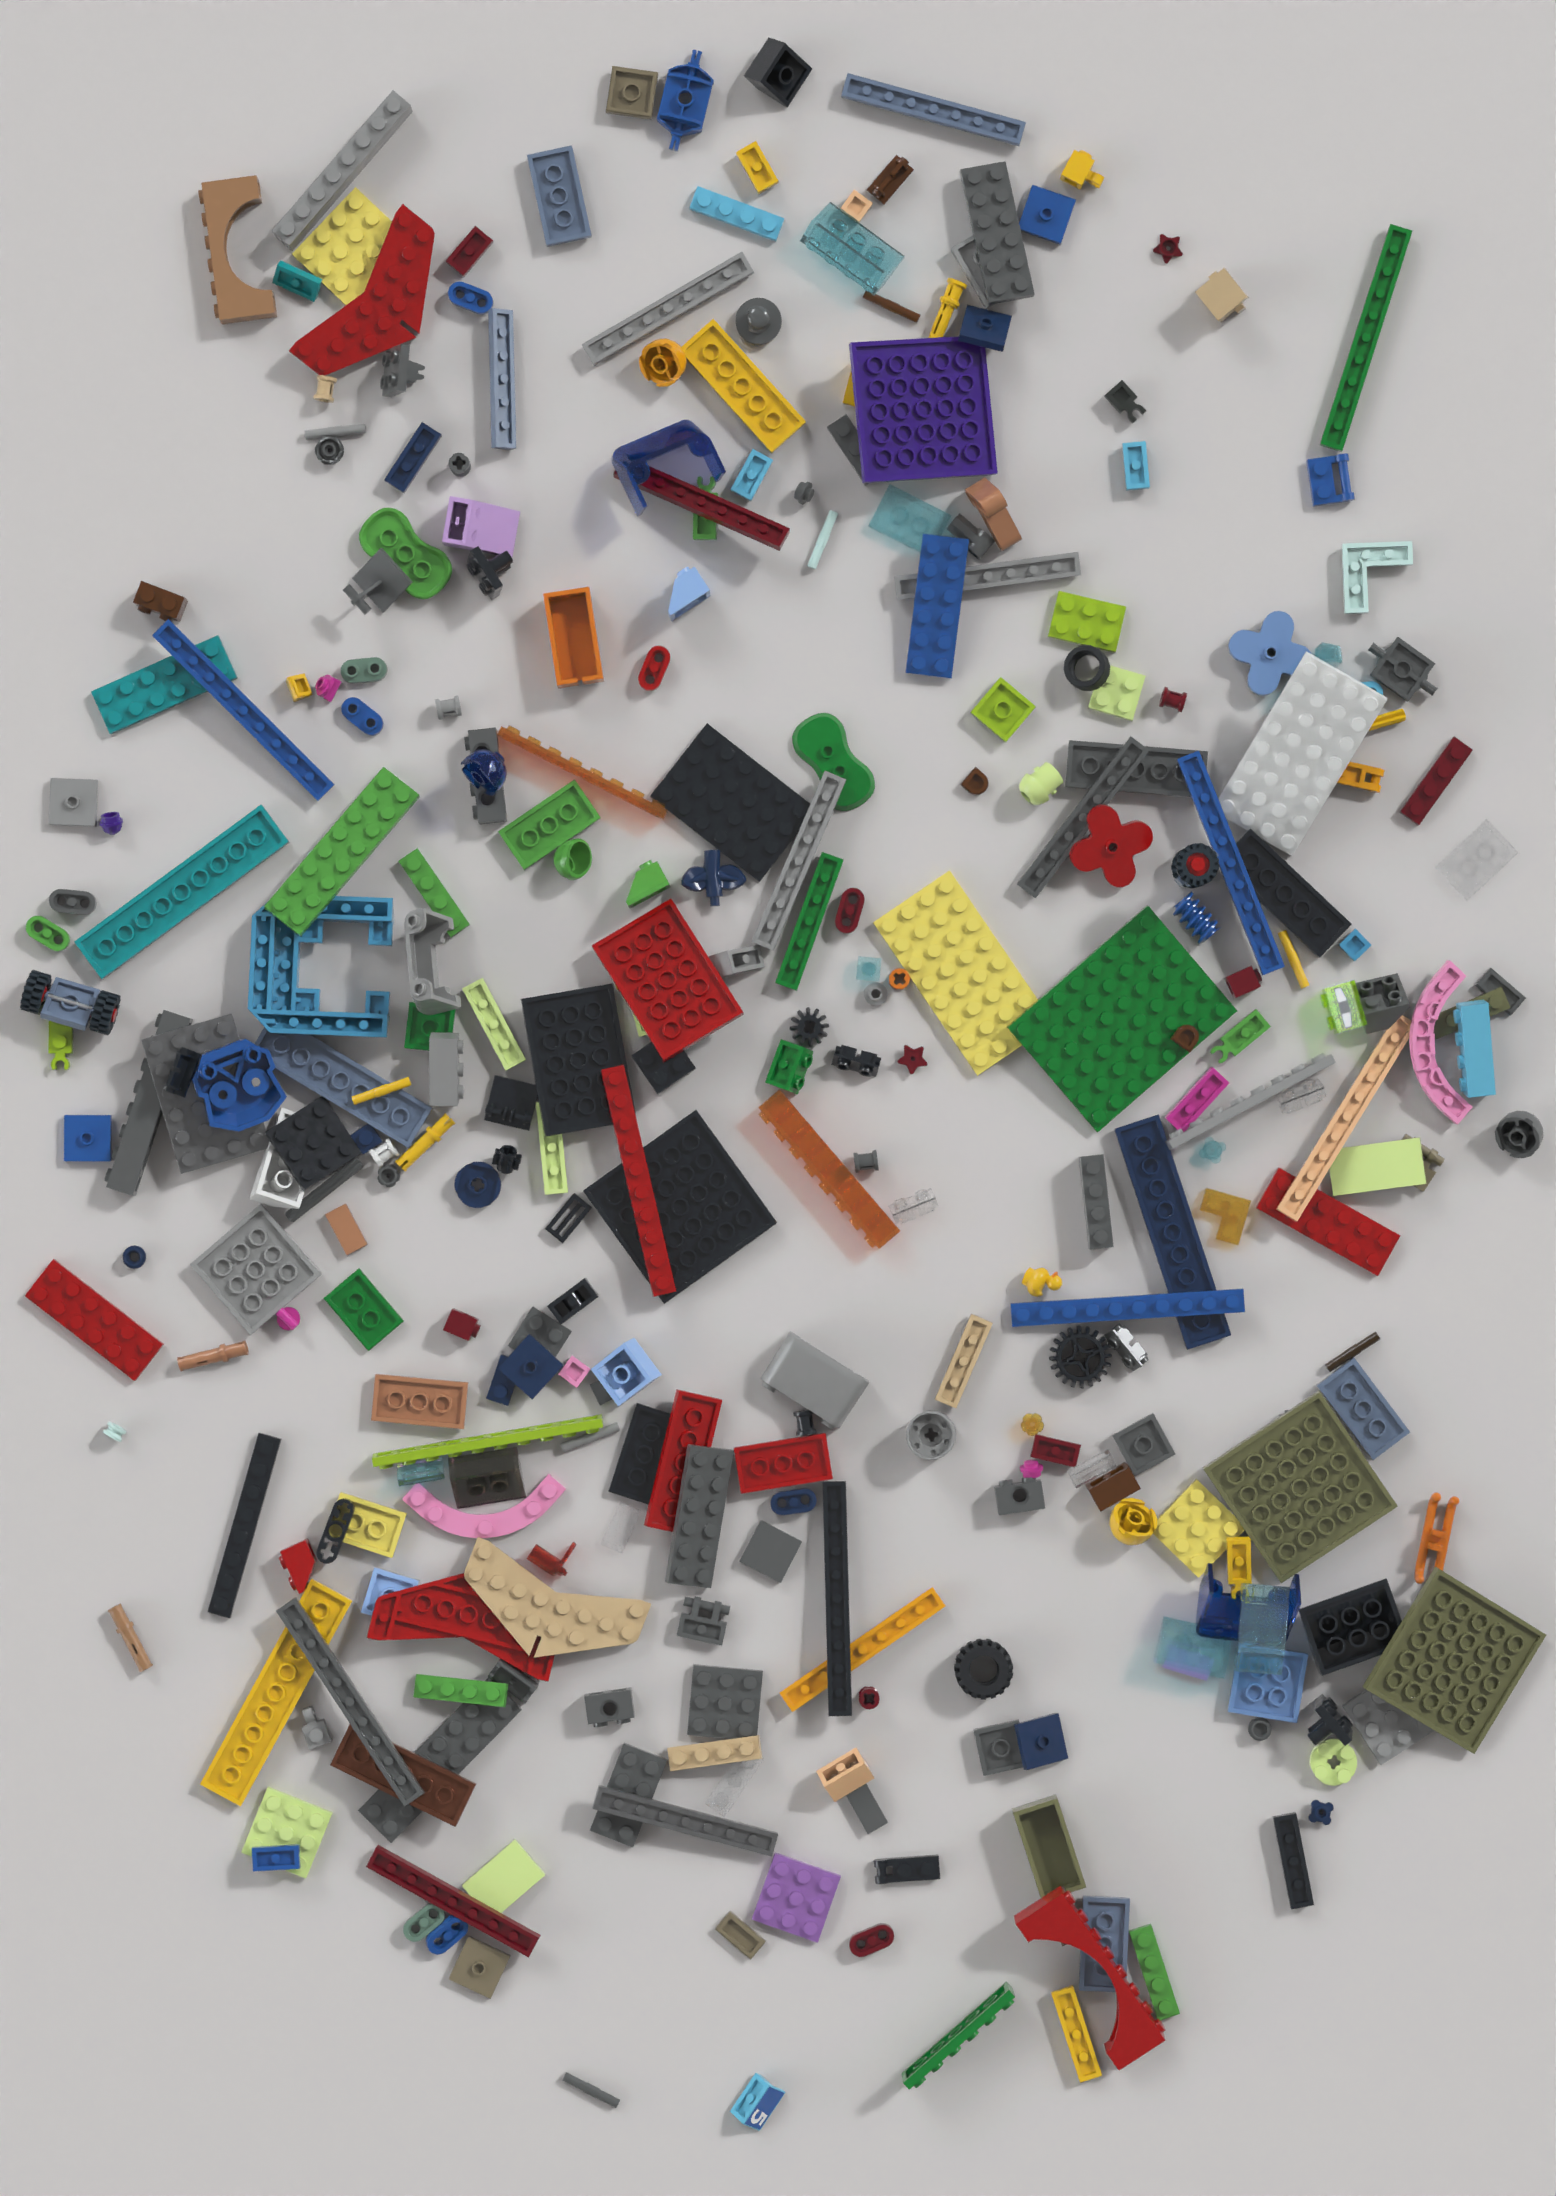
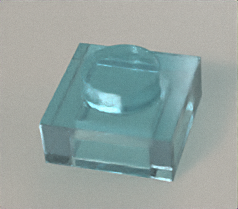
M858 956L856 980L879 982L881 958Z

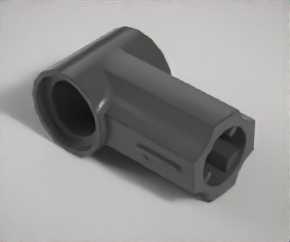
M960 513L947 527V530L956 538L969 539L968 551L977 559H980L995 542L985 531L980 528L977 529Z

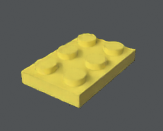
M340 1492L338 1500L347 1498L355 1505V1512L343 1542L393 1558L407 1513ZM344 1503L342 1506L338 1505L341 1513L338 1518L333 1517V1520H340L345 1525L347 1520H342L346 1512L350 1513L347 1503ZM333 1524L329 1528V1533L332 1537H340L342 1528L338 1524Z

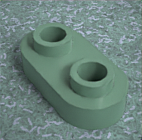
M378 657L351 659L344 662L341 666L342 678L351 684L380 681L385 678L388 671L386 663ZM373 665H378L379 671L373 673L371 671V667ZM350 667L356 668V673L354 675L348 674V669Z
M432 1903L426 1904L406 1921L403 1927L405 1937L413 1942L422 1940L443 1922L445 1911ZM431 1910H436L438 1912V1916L431 1917L429 1912ZM412 1925H418L420 1931L413 1932L411 1929Z

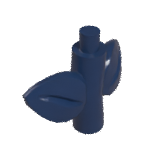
M720 850L704 851V867L693 866L689 868L682 877L681 885L694 892H701L706 889V897H710V906H720L719 897H723L722 889H737L746 882V877L734 865L729 864L720 867Z

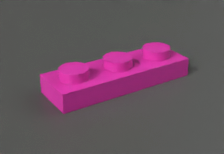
M1210 1067L1164 1118L1177 1130L1181 1128L1183 1132L1190 1127L1189 1124L1203 1113L1227 1087L1229 1082L1216 1069Z

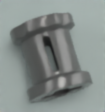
M455 453L449 459L451 472L457 477L466 476L470 472V461L463 453ZM458 460H462L463 464H466L462 465L461 470L454 466L458 464Z
M876 1150L865 1154L853 1153L856 1173H859L860 1170L868 1169L879 1171Z

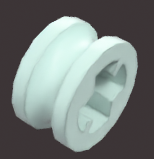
M109 1421L107 1423L108 1428L104 1429L103 1433L121 1442L122 1434H126L127 1431Z

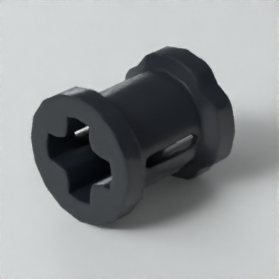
M802 1410L793 1412L797 1420V1436L817 1433L816 1429H814L812 1417L814 1413L812 1411Z

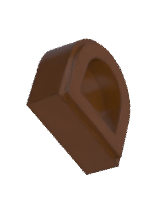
M975 767L960 785L970 794L980 795L986 791L988 779L984 773Z
M1182 1025L1177 1028L1170 1039L1190 1053L1198 1042L1199 1033L1191 1025Z

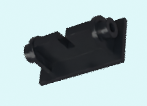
M845 1045L836 1046L831 1065L836 1066L840 1070L859 1072V1074L866 1077H876L881 1057L862 1050L859 1058L855 1057L856 1048Z
M181 1047L180 1051L177 1050V1056L173 1064L175 1068L174 1071L170 1072L167 1083L164 1085L166 1086L165 1091L185 1098L201 1056L200 1053Z

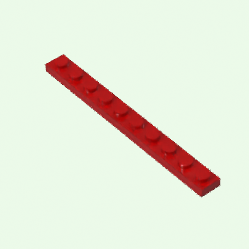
M624 1065L602 1069L600 1071L652 1295L655 1297L676 1292Z

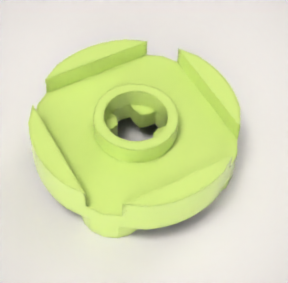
M1327 1738L1313 1748L1310 1755V1767L1315 1777L1322 1783L1337 1786L1351 1780L1357 1768V1757L1353 1748L1348 1744L1344 1746L1338 1738ZM1335 1755L1340 1763L1335 1768H1331L1327 1760L1332 1759V1756Z

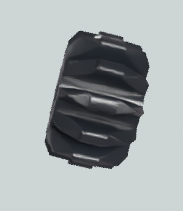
M807 1007L806 1016L803 1015L802 1011L798 1010L797 1014L801 1019L791 1018L792 1022L798 1024V1026H790V1031L798 1030V1033L794 1034L792 1038L797 1039L801 1035L800 1045L804 1044L805 1039H809L808 1045L812 1047L813 1038L820 1044L822 1041L818 1034L827 1037L828 1034L821 1031V1028H829V1024L820 1023L826 1019L825 1015L816 1018L819 1009H815L812 1016L810 1015V1008ZM806 1021H809V1023L813 1021L815 1023L813 1027L814 1032L809 1034V1031L806 1033L803 1030Z

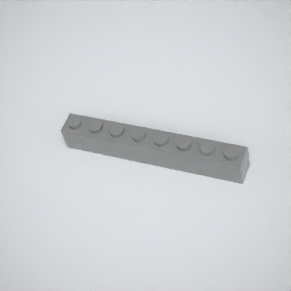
M392 90L273 228L272 232L275 237L293 251L413 112L411 105Z

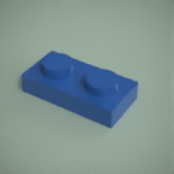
M299 1844L252 1847L253 1872L300 1869Z

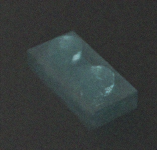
M443 1457L433 1461H416V1463L410 1465L397 1464L399 1487L445 1479Z

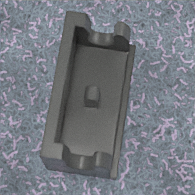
M499 1659L487 1676L496 1683L508 1684V1692L525 1704L539 1685L516 1667L502 1659Z

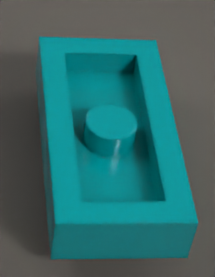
M280 260L277 264L272 283L315 302L323 279Z

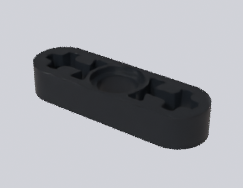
M339 1499L333 1506L316 1551L317 1558L322 1563H332L339 1554L355 1512V1505L350 1499ZM344 1503H347V1508L350 1509V1513L346 1512L342 1520H347L346 1525L340 1520H333L334 1516L338 1518L341 1513L338 1505L342 1506ZM338 1524L341 1526L342 1534L340 1537L335 1538L330 1535L329 1528L331 1525ZM325 1538L332 1542H339L338 1546L332 1545L331 1552L334 1554L327 1559L324 1558V1553L321 1552L329 1544V1542H325Z

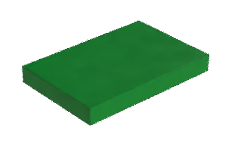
M360 1268L324 1297V1300L368 1351L404 1322Z

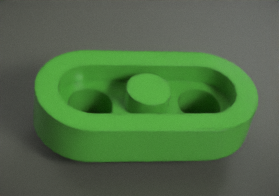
M33 916L27 921L26 932L28 935L54 951H63L69 946L70 936L68 932L42 916ZM39 923L43 926L41 932L35 930V926ZM60 935L63 940L60 944H56L55 938Z

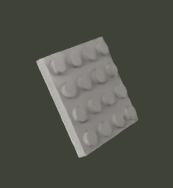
M262 1204L256 1207L190 1264L250 1335L322 1275Z

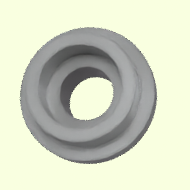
M878 982L869 984L864 992L866 1001L874 1006L884 1003L887 998L886 987ZM875 989L879 990L880 997L873 998L871 992Z

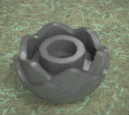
M324 436L315 446V454L320 462L333 465L342 459L344 446L339 438Z

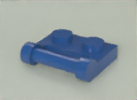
M1348 453L1307 459L1313 507L1355 500L1354 492L1351 491L1347 464L1349 461ZM1337 463L1342 487V494L1336 495L1332 471V464Z

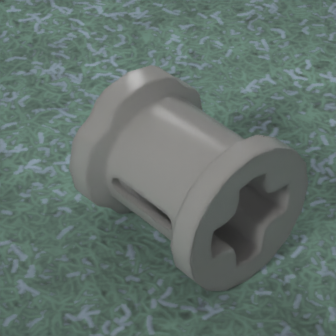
M458 696L442 701L435 699L439 720L450 715L457 714L462 716Z

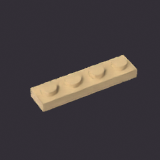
M973 1314L970 1315L935 1400L957 1408L991 1329L992 1322Z
M760 1735L667 1748L670 1771L763 1759Z

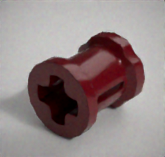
M1164 687L1159 707L1167 706L1182 712L1187 693L1183 692L1181 694L1168 690V687Z
M872 1686L863 1687L859 1692L860 1705L869 1710L877 1707L880 1700L877 1689ZM867 1693L868 1695H870L871 1693H873L874 1701L864 1702V1694Z

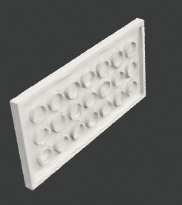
M1306 651L1218 798L1226 819L1247 831L1251 828L1261 839L1293 856L1388 698Z

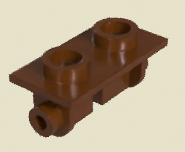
M896 155L868 187L867 191L885 205L914 169L908 165L909 162L904 157L900 158Z

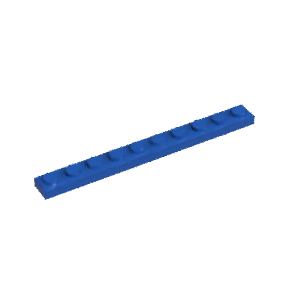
M169 619L152 635L317 801L335 785Z
M1196 751L1178 758V765L1211 848L1219 855L1217 857L1219 858V868L1262 976L1285 967L1200 752Z
M1243 1288L1011 1303L1012 1327L1245 1312Z

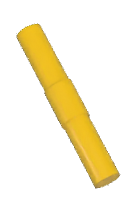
M1284 930L1278 933L1300 988L1309 986L1287 931Z
M406 1077L351 1097L354 1105L406 1088L412 1084L410 1078Z

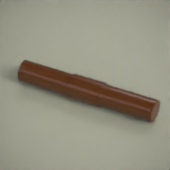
M867 289L863 295L864 299L915 323L918 322L921 316Z

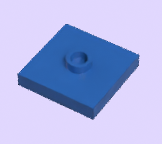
M1032 185L1019 222L1021 231L1061 245L1076 199Z
M64 1115V1161H112V1115Z

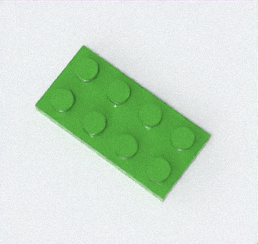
M574 779L498 832L522 868L526 870L557 849L561 844L597 822L601 817Z

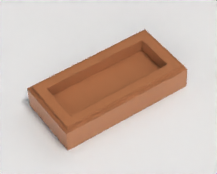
M347 1204L325 1214L346 1255L368 1245Z

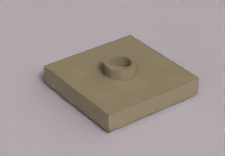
M612 66L606 113L652 120L658 72Z
M468 1936L449 1976V1980L491 1999L511 1955Z

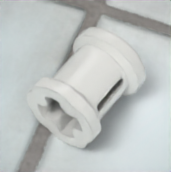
M389 1138L375 1150H369L380 1168L383 1167L384 1162L393 1156L397 1157L400 1155Z

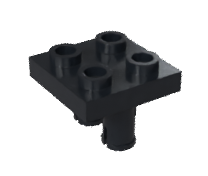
M479 546L470 550L466 566L473 577L476 576L480 581L479 588L485 596L488 595L493 600L500 595L503 587L498 575L511 568L510 564L513 563V559L508 551H505L488 560Z
M1323 1694L1315 1699V1711L1321 1719L1308 1728V1737L1314 1745H1317L1332 1733L1346 1746L1352 1741L1353 1730L1351 1727L1353 1725L1345 1715L1341 1717L1336 1711L1338 1709L1336 1703L1330 1697L1326 1699Z

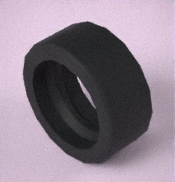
M1081 645L1068 653L1064 661L1063 670L1066 679L1073 686L1082 691H1093L1106 683L1110 675V663L1106 655L1092 645ZM1086 655L1096 657L1099 661V670L1096 676L1089 681L1079 680L1074 672L1078 660Z

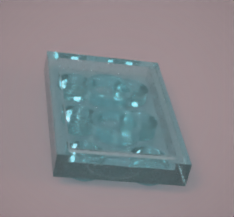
M889 484L868 527L920 552L922 535L942 536L951 515Z

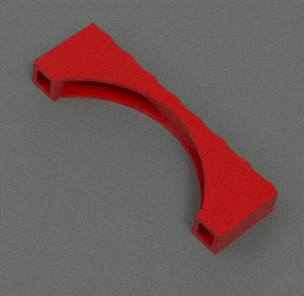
M1060 1885L1014 1915L1015 1924L1028 1943L1035 1939L1057 1941L1071 1945L1090 1955L1107 1972L1116 1991L1117 2010L1109 2041L1104 2043L1107 2055L1118 2070H1121L1166 2041L1163 2033L1166 2029L1159 2019L1155 2020L1151 2015L1153 2010L1146 2000L1141 2001L1138 1996L1140 1992L1133 1982L1129 1984L1125 1978L1127 1973L1122 1965L1115 1964L1113 1961L1114 1955L1107 1945L1103 1947L1099 1941L1102 1938L1096 1928L1089 1927L1087 1924L1089 1919L1082 1909L1077 1910L1074 1905L1076 1901L1069 1890L1065 1892Z

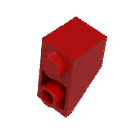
M308 1538L280 1551L281 1556H279L283 1569H288L291 1575L288 1580L292 1589L297 1590L299 1594L307 1588L317 1561Z

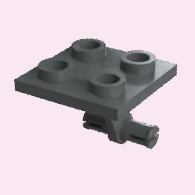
M380 548L352 578L363 592L358 594L350 584L343 589V592L352 600L351 604L353 606L356 605L366 615L372 608L364 601L365 598L369 597L382 612H385L413 582L385 550Z

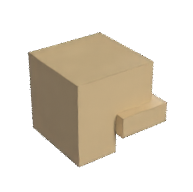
M1226 268L1212 273L1209 276L1210 280L1195 291L1220 322H1223L1235 311L1238 314L1244 311L1246 307L1243 302L1249 298L1231 277Z

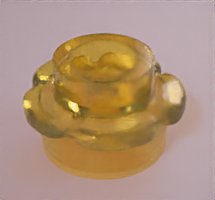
M1037 1413L1026 1414L1023 1417V1422H1021L1022 1430L1030 1436H1035L1044 1428L1042 1417Z

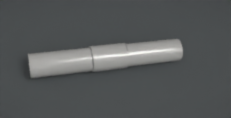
M365 424L305 430V438L308 440L324 436L339 437L366 433Z
M618 1423L600 1428V1431L596 1433H586L561 1443L563 1452L619 1432Z

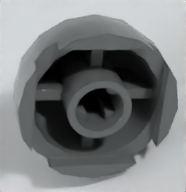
M1527 1111L1508 1113L1499 1122L1495 1130V1139L1499 1148L1502 1151L1505 1149L1514 1158L1532 1156L1540 1147L1544 1136L1543 1127L1539 1119Z

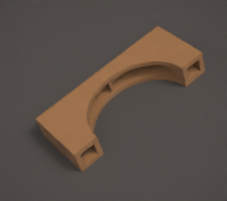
M257 175L202 182V190H198L200 204H204L205 213H201L203 227H207L208 235L204 236L206 249L211 252V258L208 259L209 272H213L214 281H211L212 295L217 297V304H214L215 318H219L223 325L277 317L273 291L256 289L242 282L232 271L227 256V239L232 224L244 210L262 203L260 183Z

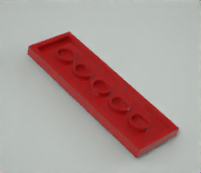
M1277 1168L1256 1209L1378 1276L1401 1235L1318 1189L1298 1221H1294L1276 1209L1296 1177L1281 1168Z
M55 1259L50 1262L25 1295V1297L134 1381L138 1379L164 1345L159 1339Z
M676 1389L644 1522L645 1526L673 1532L687 1445L712 1446L722 1399Z

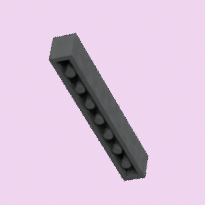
M163 1010L162 1014H158L155 1022V1027H158L156 1035L190 1026L193 1019ZM147 1058L143 1059L140 1070L143 1071L142 1078L137 1080L134 1086L133 1093H136L134 1102L129 1103L126 1115L129 1116L127 1124H123L120 1129L119 1137L122 1138L120 1145L114 1148L112 1159L115 1160L112 1169L108 1168L105 1176L107 1188L132 1196L137 1194L163 1114Z

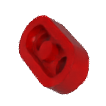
M654 646L646 656L638 676L640 686L646 691H654L661 685L670 663V653L665 647ZM657 654H661L663 656V660L661 662H656L654 660ZM653 676L655 680L653 683L648 684L646 677Z

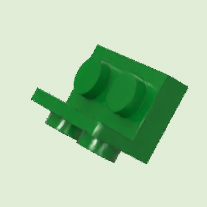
M781 1039L765 1083L798 1094L804 1085L806 1071L812 1064L813 1051Z

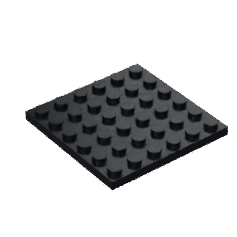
M697 1110L643 1147L676 1292L659 1295L664 1304L777 1223ZM621 1163L583 1190V1192L649 1282Z

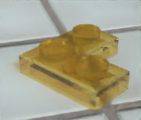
M1205 1188L1199 1210L1222 1216L1215 1239L1239 1245L1251 1200Z

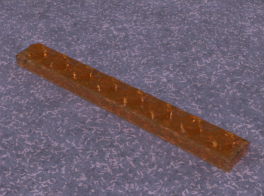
M508 725L507 729L501 726L497 734L500 738L662 820L665 819L668 813L664 809L665 804L655 799L652 802L644 799L645 794L632 788L630 792L622 788L624 784L614 778H611L610 781L604 779L602 772L592 767L590 770L581 767L583 763L573 757H570L569 760L561 757L562 752L551 746L548 750L540 746L541 741L531 736L528 739L520 736L521 731Z

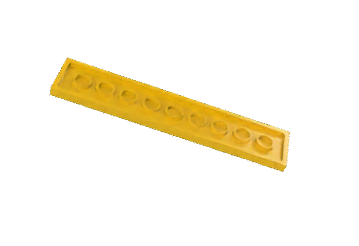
M312 1578L299 1602L329 1645L353 1600ZM286 1626L200 1785L239 1806H242L315 1671Z

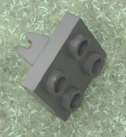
M399 344L386 350L384 353L382 365L385 368L384 375L380 381V388L383 389L382 396L393 397L406 392L407 383H415L417 380L424 379V375L419 374L418 371L424 370L425 366L409 360L410 345Z

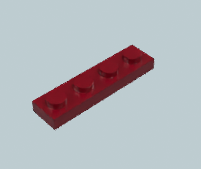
M1454 736L1399 813L1416 825H1420L1473 749Z

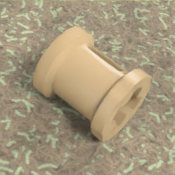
M317 375L318 386L313 399L333 403L334 398L332 395L337 379L330 376Z

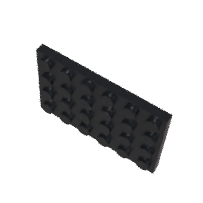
M708 723L650 795L657 803L759 882L798 834L810 806L808 801Z
M613 984L520 999L544 1136L613 1125L600 1070L624 1065L633 1102Z

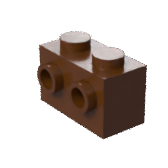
M141 581L133 603L138 606V611L149 615L151 612L159 614V618L164 621L169 619L171 622L173 620L180 622L188 600L183 596Z

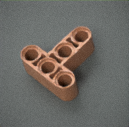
M984 477L965 489L969 500L979 511L1001 551L1022 540L1006 508L1008 506L1007 502L996 486Z

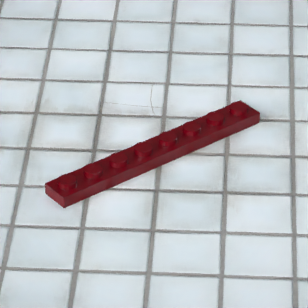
M623 455L613 473V477L778 551H780L790 533V528L626 455Z
M377 1845L366 1865L370 1870L528 1958L541 1936L380 1845Z

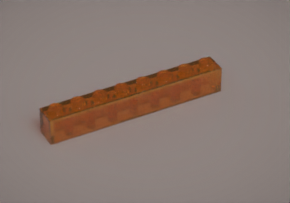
M780 1089L758 1107L761 1110L758 1115L766 1124L771 1122L776 1128L773 1131L781 1142L786 1139L791 1145L788 1149L797 1160L800 1157L806 1163L803 1168L811 1177L816 1175L820 1179L821 1183L818 1184L826 1195L832 1193L837 1199L833 1203L842 1213L846 1210L850 1214L849 1222L857 1231L861 1228L867 1234L864 1239L872 1248L877 1246L880 1249L900 1232L898 1227Z

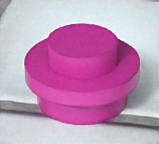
M1027 1460L1020 1466V1472L1023 1473L1024 1478L1040 1477L1043 1470V1465L1038 1463L1037 1460Z

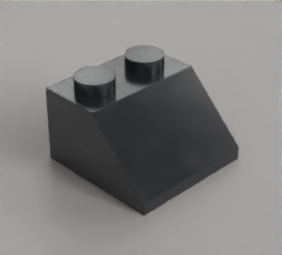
M768 37L744 77L758 90L783 106L788 107L812 68L786 43Z

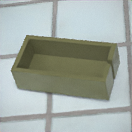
M1056 1794L1012 1808L1040 1897L1042 1898L1060 1885L1064 1886L1065 1891L1069 1890L1070 1893L1086 1888Z

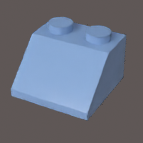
M686 567L677 573L678 577L674 582L668 610L671 621L711 596L710 589L695 567L692 569Z
M635 1338L623 1343L591 1368L617 1406L622 1405L662 1375Z

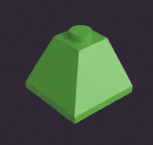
M649 860L639 866L640 870L636 872L626 900L629 908L670 888V884L657 861L652 863Z

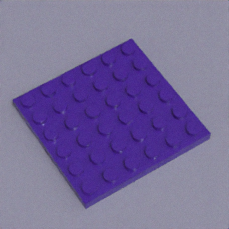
M959 336L851 342L849 344L862 483L998 474L985 347L958 341Z

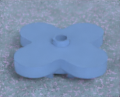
M1274 611L1267 615L1262 623L1260 633L1240 630L1229 640L1228 649L1230 655L1237 661L1249 664L1247 684L1250 690L1257 695L1265 696L1271 694L1277 688L1281 674L1292 676L1305 652L1307 651L1311 654L1310 650L1305 646L1291 641L1294 622L1290 615L1283 611ZM1273 649L1275 656H1268L1267 650Z

